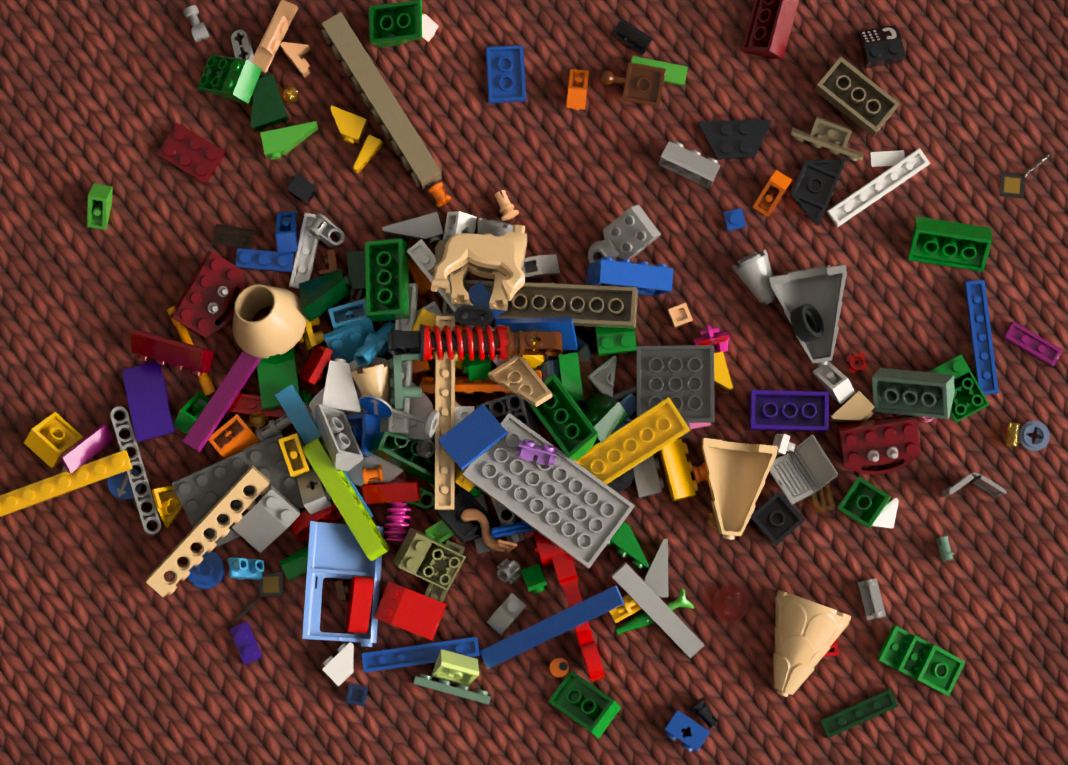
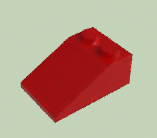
M388 581L374 618L433 641L447 604Z

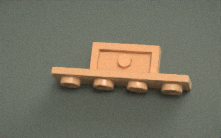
M281 0L254 54L252 63L262 69L261 72H267L298 10L297 5Z

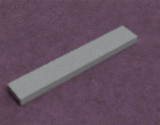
M626 562L611 575L689 658L705 646Z

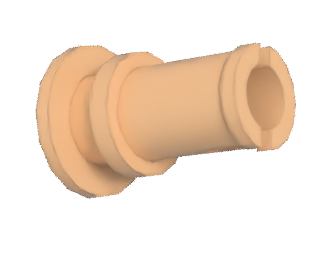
M501 190V194L500 191L494 194L501 208L500 213L503 214L501 217L502 221L510 220L519 214L518 210H513L514 205L510 203L505 190Z

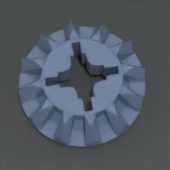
M1029 421L1019 431V441L1023 448L1030 451L1042 450L1047 446L1050 439L1048 428L1039 421ZM1035 430L1036 435L1042 438L1035 439L1032 444V438L1027 434H1031Z

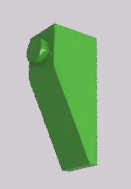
M314 121L260 132L266 158L276 160L280 159L282 155H286L318 130L317 122Z

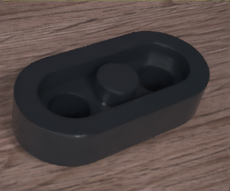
M462 305L456 309L454 314L456 321L464 326L485 327L489 326L494 320L493 312L488 307ZM463 313H468L467 319L462 318ZM487 314L488 318L484 321L481 320V316Z

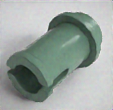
M948 536L937 538L936 541L940 552L939 558L942 561L953 559L954 553L951 552Z

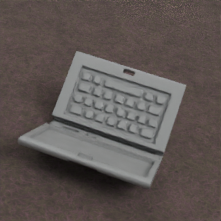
M813 434L798 445L794 452L775 459L769 471L791 505L816 493L838 475Z
M971 473L941 491V498L953 494L971 480V483L994 497H999L1007 492L979 473Z

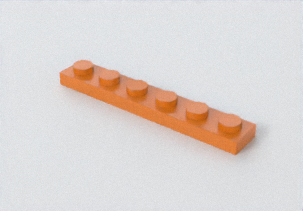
M455 376V392H511L490 378L469 381L467 376ZM435 377L422 378L419 385L422 388V392L428 394L435 393Z

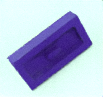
M248 621L230 629L244 665L263 657Z

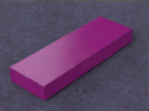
M1014 321L1011 322L1003 336V339L1051 367L1055 365L1063 351Z
M102 423L59 456L67 472L72 473L115 439L107 424Z

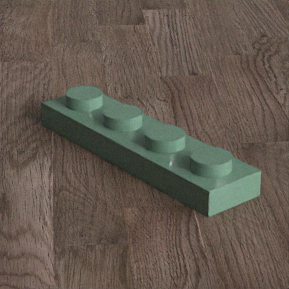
M420 674V677L415 676L413 684L488 705L490 703L491 697L487 696V691L477 689L476 692H472L465 685L458 684L457 687L450 686L451 682L439 679V682L432 681V676Z

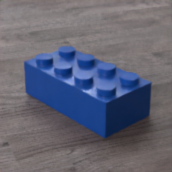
M602 257L601 260H595L594 263L588 265L587 285L636 287L638 294L660 296L672 291L673 268H667L666 264L650 266L648 262H637V264L631 263V260L620 259L618 262L613 261L611 257Z

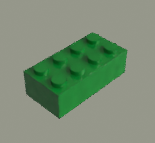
M402 238L365 242L366 316L372 322L410 318L408 244Z

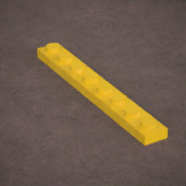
M127 450L82 465L72 473L66 471L0 495V517L133 469Z

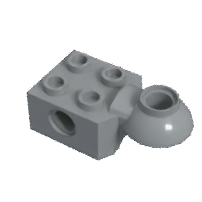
M639 204L632 206L603 230L604 240L597 241L590 246L587 254L588 261L591 264L595 260H600L598 257L599 252L603 257L613 258V261H616L617 257L627 260L634 258L661 236V233Z

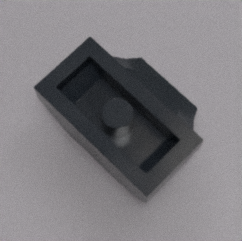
M575 326L578 347L577 350L571 351L573 353L577 352L578 356L587 362L595 353V335L582 326Z

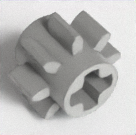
M506 558L497 566L499 569L497 575L503 582L509 581L512 584L521 576L519 573L521 571L520 565L515 560L509 561Z

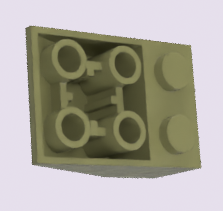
M410 527L393 563L398 568L448 591L466 556Z

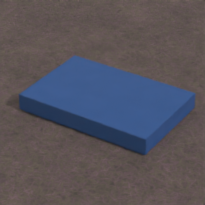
M523 45L486 47L489 104L526 102Z
M482 404L437 441L460 469L463 470L508 433L486 406Z

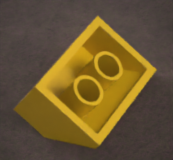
M677 439L659 451L672 502L693 497L696 495L695 491H698L696 480H692L690 474L693 472L691 461L687 462L685 455L688 454L686 442L682 443V439Z

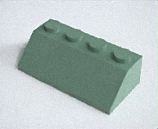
M879 368L872 376L874 412L949 419L955 393L953 374Z

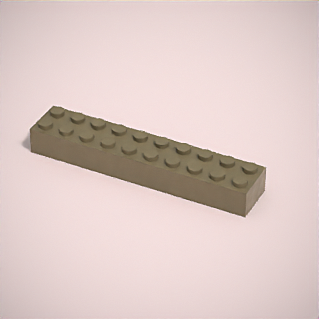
M342 12L321 23L323 27L321 32L328 46L332 45V52L337 61H342V68L348 77L352 76L351 80L357 92H362L361 96L367 108H372L371 112L377 124H382L381 128L387 140H392L390 142L396 155L400 154L402 156L400 157L406 171L410 170L412 172L410 173L416 187L420 186L424 190L442 179L440 168Z
M463 280V286L466 291L481 281L491 294L493 292L494 281ZM525 282L515 293L511 301H507V311L500 314L493 322H496V319L572 317L574 326L636 329L638 290L636 287ZM443 298L442 316H454L455 312Z

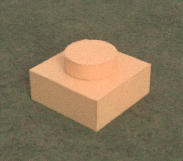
M686 303L668 309L674 328L693 321Z

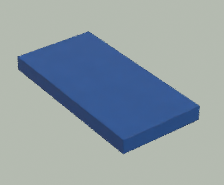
M572 317L496 319L495 322L496 326L509 325L513 332L523 330V332L558 331L562 333L563 350H577L578 347Z

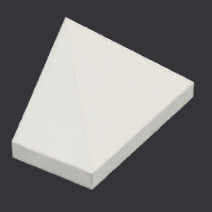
M893 498L886 504L872 527L894 528L899 501L897 498Z

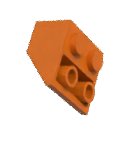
M238 414L208 439L223 458L260 442L258 437Z

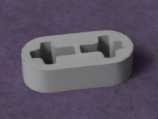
M236 30L231 36L235 58L242 59L244 50L247 54L246 60L252 63L254 53L250 38L245 31ZM240 36L243 37L242 45L238 42Z

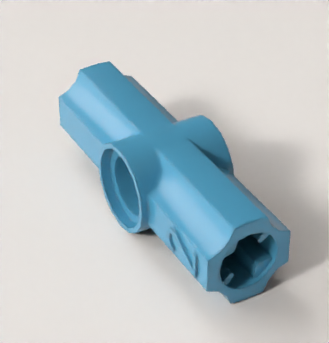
M391 321L385 323L376 333L371 332L367 336L364 345L354 354V360L357 362V365L361 367L368 366L378 355L383 356L386 353L389 332L395 330V323Z

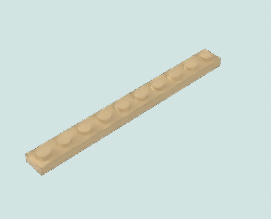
M455 316L435 317V325L439 327L440 333L444 325L449 326L450 331H452L453 326H455ZM435 352V410L439 411L440 417L435 430L434 510H454L455 461L437 440L455 427V352L453 360H448L447 352H444L443 360H438L437 352Z

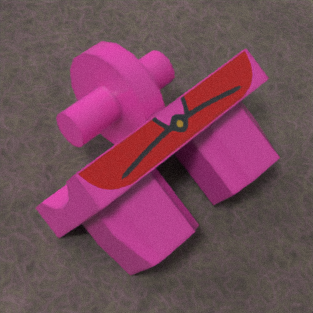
M708 323L706 324V330L700 331V335L704 337L693 339L694 345L716 344L717 352L728 351L730 337L727 335V332L719 333V327L712 328L711 324Z

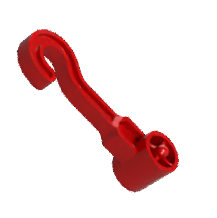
M534 531L533 535L536 545L533 547V551L540 556L543 567L553 564L559 585L564 590L568 607L570 608L582 602L578 588V575L572 557L539 532ZM588 621L575 627V631L590 681L594 682L604 679L605 674Z

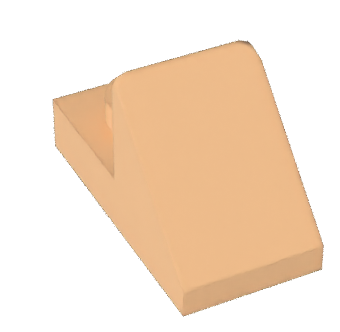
M282 42L280 46L283 52L304 78L310 74L308 69L310 65L304 57H301L311 50L310 46Z

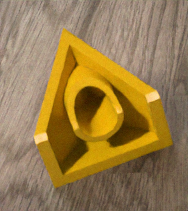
M173 485L152 490L157 510L166 529L183 509Z

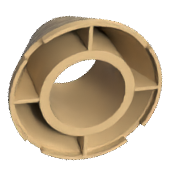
M252 285L245 288L236 299L232 324L233 336L239 347L251 356L269 358V356L277 354L282 355L293 348L300 340L306 327L307 318L302 311L301 300L292 291L274 286ZM273 306L271 312L265 318L252 322L254 316L261 309Z

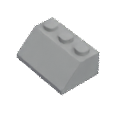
M669 141L660 157L658 165L710 189L721 166L718 164V161L710 157L706 159L700 156L701 153L691 149L689 151L683 148L684 145L679 142L673 141L672 143Z
M318 404L316 406L315 421L318 431L324 440L325 448L332 459V465L335 469L349 471L362 461L364 457L346 414L343 410Z

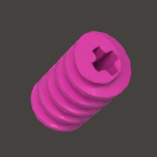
M390 502L388 504L393 507L388 508L387 512L392 515L386 516V520L390 521V523L384 525L389 529V531L383 532L388 537L384 540L403 542L405 538L402 535L408 533L403 527L409 526L404 520L410 518L405 513L412 509L407 506V503Z

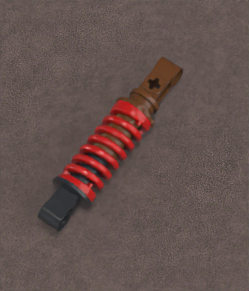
M420 324L419 331H390L389 353L392 355L418 354L420 361L432 360L434 352H437L438 360H443L444 352H447L448 360H453L454 352H457L459 360H464V356L468 355L470 361L475 359V355H479L481 361L485 359V355H489L491 361L495 360L496 355H498V360L509 361L511 355H518V357H523V355L558 356L563 353L562 333L558 331L523 332V330L513 332L509 325L495 326L493 331L490 326H485L483 331L480 326H474L472 331L469 326H464L461 331L457 325L453 326L452 331H450L449 326L444 325L440 333L437 325L431 328V326Z

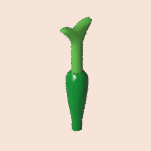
M681 588L680 594L675 601L666 604L671 610L679 607L694 609V605L686 599L683 588ZM642 611L614 629L617 635L626 631L655 623V621L645 611Z

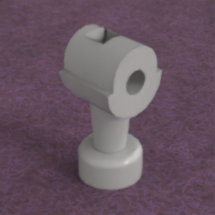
M192 5L185 8L183 13L185 18H190L192 24L191 33L195 42L197 43L209 38L210 36L204 22H200L197 17L199 14L197 6Z

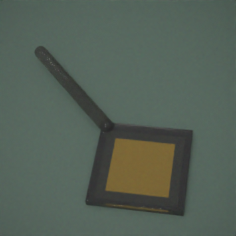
M1048 152L1023 174L1001 172L999 196L1024 198L1025 177L1051 156V153Z
M283 572L262 573V579L258 580L259 595L234 620V623H237L261 597H284Z

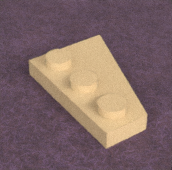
M516 355L488 373L490 379L535 407L553 397L551 391L524 357Z

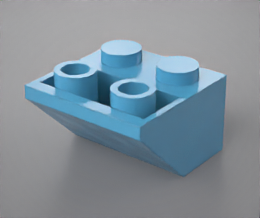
M365 299L328 309L334 330L359 321L366 338L371 332L375 333L372 321L366 316Z

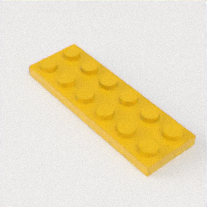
M668 397L611 434L603 443L599 442L594 445L579 460L574 461L607 485L689 432L690 429Z

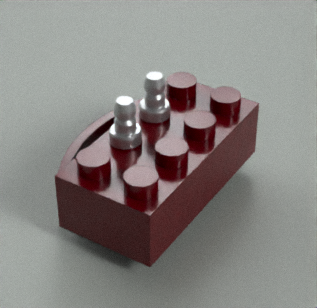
M208 251L169 317L203 337L215 333L225 326L234 315L235 305L224 321L219 325L215 324V321L228 308L234 294V289L239 287L238 295L244 290L245 271L214 252Z
M900 415L837 426L841 461L845 468L868 475L891 473L907 466L918 456H922L917 418L915 416ZM904 459L893 466L882 469L861 468L863 465H884Z

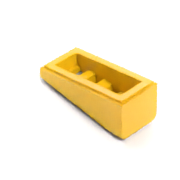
M368 135L353 166L354 173L358 174L383 145L382 140Z

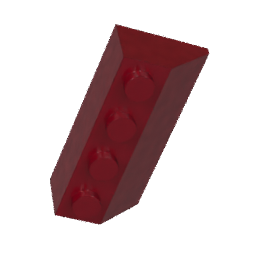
M755 0L741 51L767 59H783L799 0Z
M131 329L132 352L138 354L137 358L148 361L149 357L156 359L155 363L165 366L167 363H171L175 369L184 371V368L191 369L190 373L202 376V373L209 374L215 351L146 331Z

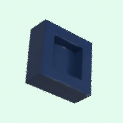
M349 684L346 703L365 706L369 687Z

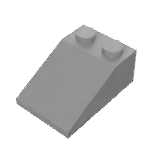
M272 485L269 486V490L263 496L261 495L256 500L255 505L243 514L242 519L232 526L240 536L260 553L300 515V510Z

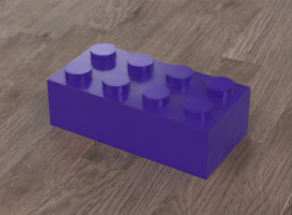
M751 390L749 392V431L826 433L829 430V392Z

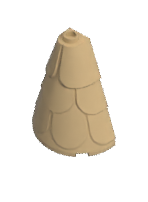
M702 438L701 447L707 469V479L713 499L711 503L719 534H723L724 539H734L735 536H742L756 507L755 502L777 456L778 446Z
M780 590L777 591V596L775 597V653L773 654L774 688L778 689V694L788 697V694L793 695L815 670V665L830 650V646L849 625L851 616L799 596L790 595Z

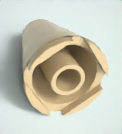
M388 361L382 362L381 365L375 363L351 370L362 396H376L390 405Z

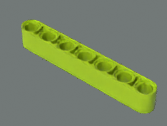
M317 437L302 447L304 454L368 559L374 561L389 552L387 543L344 472L335 469L332 465V459L325 448L324 440L321 437Z

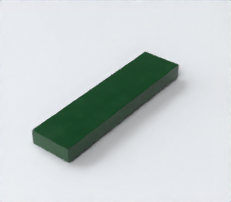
M889 688L819 720L826 738H830L894 709L898 705Z

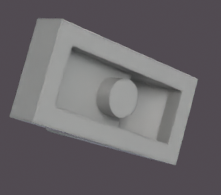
M511 593L487 623L502 635L526 605Z

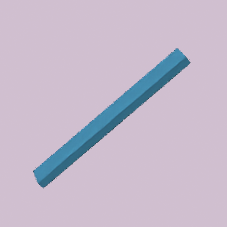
M293 385L288 386L275 395L305 445L317 437L322 438L315 420ZM342 470L345 476L347 477L348 481L350 482L351 486L355 490L356 494L358 495L359 499L361 500L362 504L364 505L365 509L367 510L368 514L372 518L373 514L371 513L367 504L363 500L359 491L355 487L347 472Z

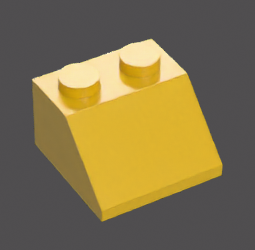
M54 412L31 429L24 444L53 468L61 462L59 456L83 439V436L59 414Z

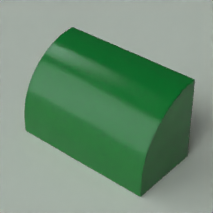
M308 546L279 561L288 581H292L306 573Z

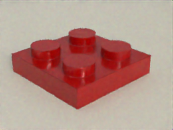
M317 345L302 369L299 379L313 385L316 382L318 383L323 376L322 371L325 365L327 366L332 360L331 354L333 351L327 347Z

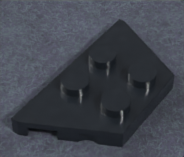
M771 120L698 121V127L701 128L717 160L754 159L771 124Z
M845 158L839 160L822 159L820 161L805 160L790 197L816 226H819L847 161Z
M455 483L454 510L437 511L438 517L462 543L482 538L479 522H463L460 515L466 509L481 511L486 516L490 529L499 527V524L472 494L457 483Z

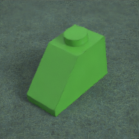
M93 184L88 194L87 227L107 229L112 206V186Z

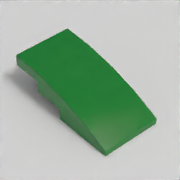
M294 347L282 355L277 354L269 356V358H262L257 366L263 410L282 407L275 395L290 385L294 386L300 396Z
M896 625L892 626L876 660L946 696L950 695L965 664L964 660Z

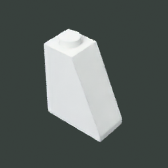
M335 358V361L329 362L322 405L343 410L344 412L361 414L362 409L351 373V367L346 363V360Z

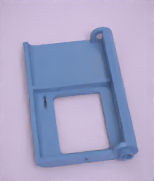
M310 521L302 639L360 642L363 647H372L373 643H377L378 619L374 617L379 607L382 556L374 561H370L347 524ZM376 526L382 537H384V527ZM353 576L373 578L374 585L367 633L343 634L321 632L320 617L323 579H352Z

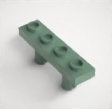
M418 354L392 355V359H389V370H393V377H390V389H394V396H390V406L394 409L403 411L404 398L422 397L421 386L404 387L402 385L401 363L403 361L419 360Z

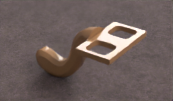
M466 509L461 513L460 518L463 522H479L482 539L490 550L509 553L517 547V543L493 539L490 534L489 522L481 511Z

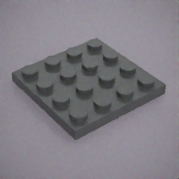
M714 345L637 346V417L669 397L685 422L715 423Z

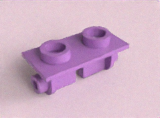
M529 439L519 440L518 446L522 448H517L516 456H519L520 459L533 461L534 455H537L536 463L550 466V464L554 465L556 458L552 457V455L557 456V450L553 446L543 444V446L536 445L534 441Z

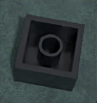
M780 491L758 508L749 519L773 547L805 521Z

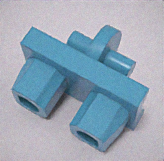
M228 558L230 567L229 578H237L238 580L262 579V572L264 571L263 560Z

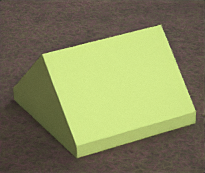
M441 649L432 672V677L469 686L479 675L478 659Z

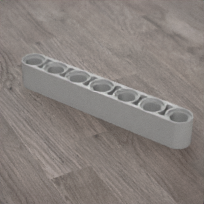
M115 407L110 415L120 452L130 448L134 449L136 452L135 456L129 458L132 468L139 467L141 469V473L138 476H133L130 470L126 472L143 530L147 535L155 536L160 532L161 522L129 415L124 407ZM117 412H122L125 418L117 421L114 419V415ZM126 430L130 433V437L122 439L119 436L120 432ZM144 485L147 491L144 494H138L135 490L136 487ZM143 504H150L152 510L149 513L143 512L141 510ZM149 522H155L158 528L155 531H149L146 526Z

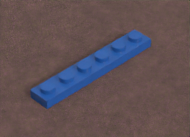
M985 280L965 282L976 381L984 395L998 394Z
M471 637L361 653L364 673L435 663L441 649L469 657L480 656L478 638Z

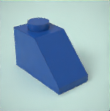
M296 211L277 213L276 241L278 253L297 252Z

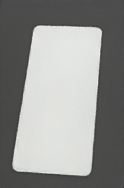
M904 150L870 153L872 167L894 166L905 158Z

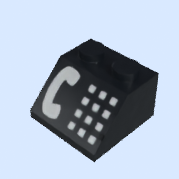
M895 25L858 31L865 68L900 63L905 58L902 38Z

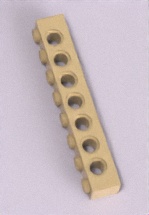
M252 465L147 577L146 583L163 598L166 594L171 595L177 588L176 584L180 579L184 581L189 576L191 567L193 565L197 567L204 559L202 556L205 552L208 551L210 553L217 545L215 542L219 537L223 539L229 533V527L233 523L237 524L242 519V513L246 508L250 510L257 502L255 499L259 495L263 496L269 490L270 480ZM251 485L255 491L252 494H247L243 489ZM233 500H239L241 506L233 508L230 503ZM220 514H225L228 516V520L220 522L217 517ZM212 528L215 534L210 537L206 536L204 530ZM192 543H200L202 548L195 551L191 548ZM180 557H186L188 563L181 565L177 560ZM167 571L174 572L175 577L172 579H168L165 577L164 573Z

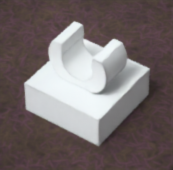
M786 434L775 435L772 446H778L777 454H786V451L794 452L796 444L789 442L791 436Z

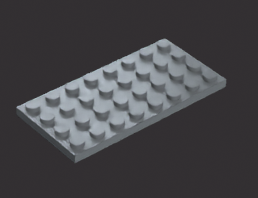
M508 413L501 422V425L508 434L473 461L462 476L589 569L635 505L577 462L569 459L566 454L512 414ZM529 439L534 441L536 445L543 446V444L553 446L557 450V456L552 455V457L556 458L554 465L550 464V466L536 463L537 455H534L533 461L520 459L519 456H516L517 448H522L518 446L519 440Z

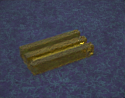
M830 482L825 485L830 506L826 507L823 488L819 490L822 508H819L817 494H812L815 513L835 509Z

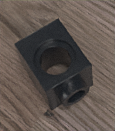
M299 174L296 177L293 176L287 183L288 192L306 206L318 192L316 186Z

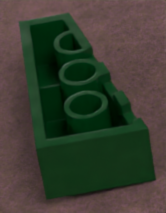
M386 431L375 434L369 448L370 453L432 485L435 484V443L408 438L407 436Z

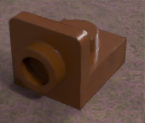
M327 250V256H324L326 268L329 267V269L319 270V276L338 270L335 250Z

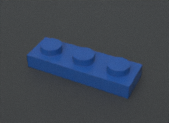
M237 248L235 266L240 269L292 273L295 254Z

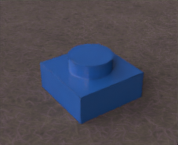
M742 208L723 212L727 232L746 228Z

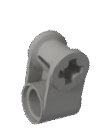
M317 213L312 225L306 228L311 235L329 247H335L344 240L343 231L320 213ZM331 233L336 234L337 242L331 240Z

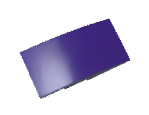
M154 361L123 369L125 390L137 442L176 433L161 364Z

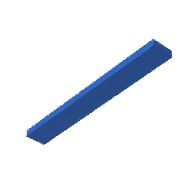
M613 586L481 650L480 653L486 668L490 669L625 603L618 587Z

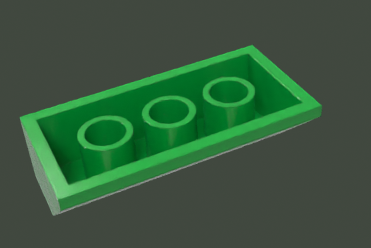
M916 216L911 233L908 260L984 271L992 243L991 228Z
M552 374L543 383L551 391L553 397L537 407L529 402L528 404L569 459L579 460L593 447L599 433L556 375Z

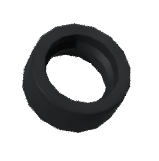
M804 304L793 309L790 316L791 325L796 335L802 341L811 342L823 335V321L818 311L812 305Z

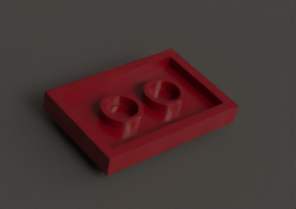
M176 123L157 153L159 157L205 185L226 154L222 149L179 123Z

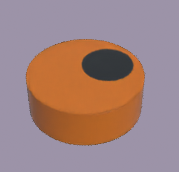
M556 658L550 663L549 669L553 676L563 677L568 673L569 665L565 659Z

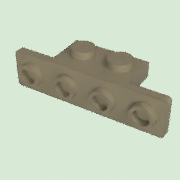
M818 116L811 133L792 127L790 134L798 141H809L811 145L817 148L826 147L831 153L845 154L848 159L853 161L862 160L864 153L846 147L853 130L851 128Z

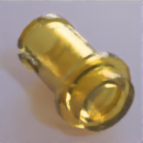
M1008 423L1007 439L1004 440L1007 447L1016 448L1020 444V441H1018L1020 424Z

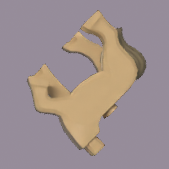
M514 225L513 232H507L504 236L499 237L488 233L483 235L460 233L451 236L449 239L439 241L435 247V265L428 270L434 276L431 291L437 292V289L441 288L445 289L444 293H450L451 286V304L469 305V293L463 286V279L469 271L479 277L495 279L489 301L490 309L507 311V301H511L515 293L525 283V275L521 270L527 248V234H524L525 226ZM448 275H449V277H450V286H449V281H448V279H447V276H448Z

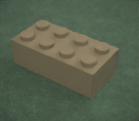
M842 57L836 61L814 90L872 137L876 135L900 105L899 102Z

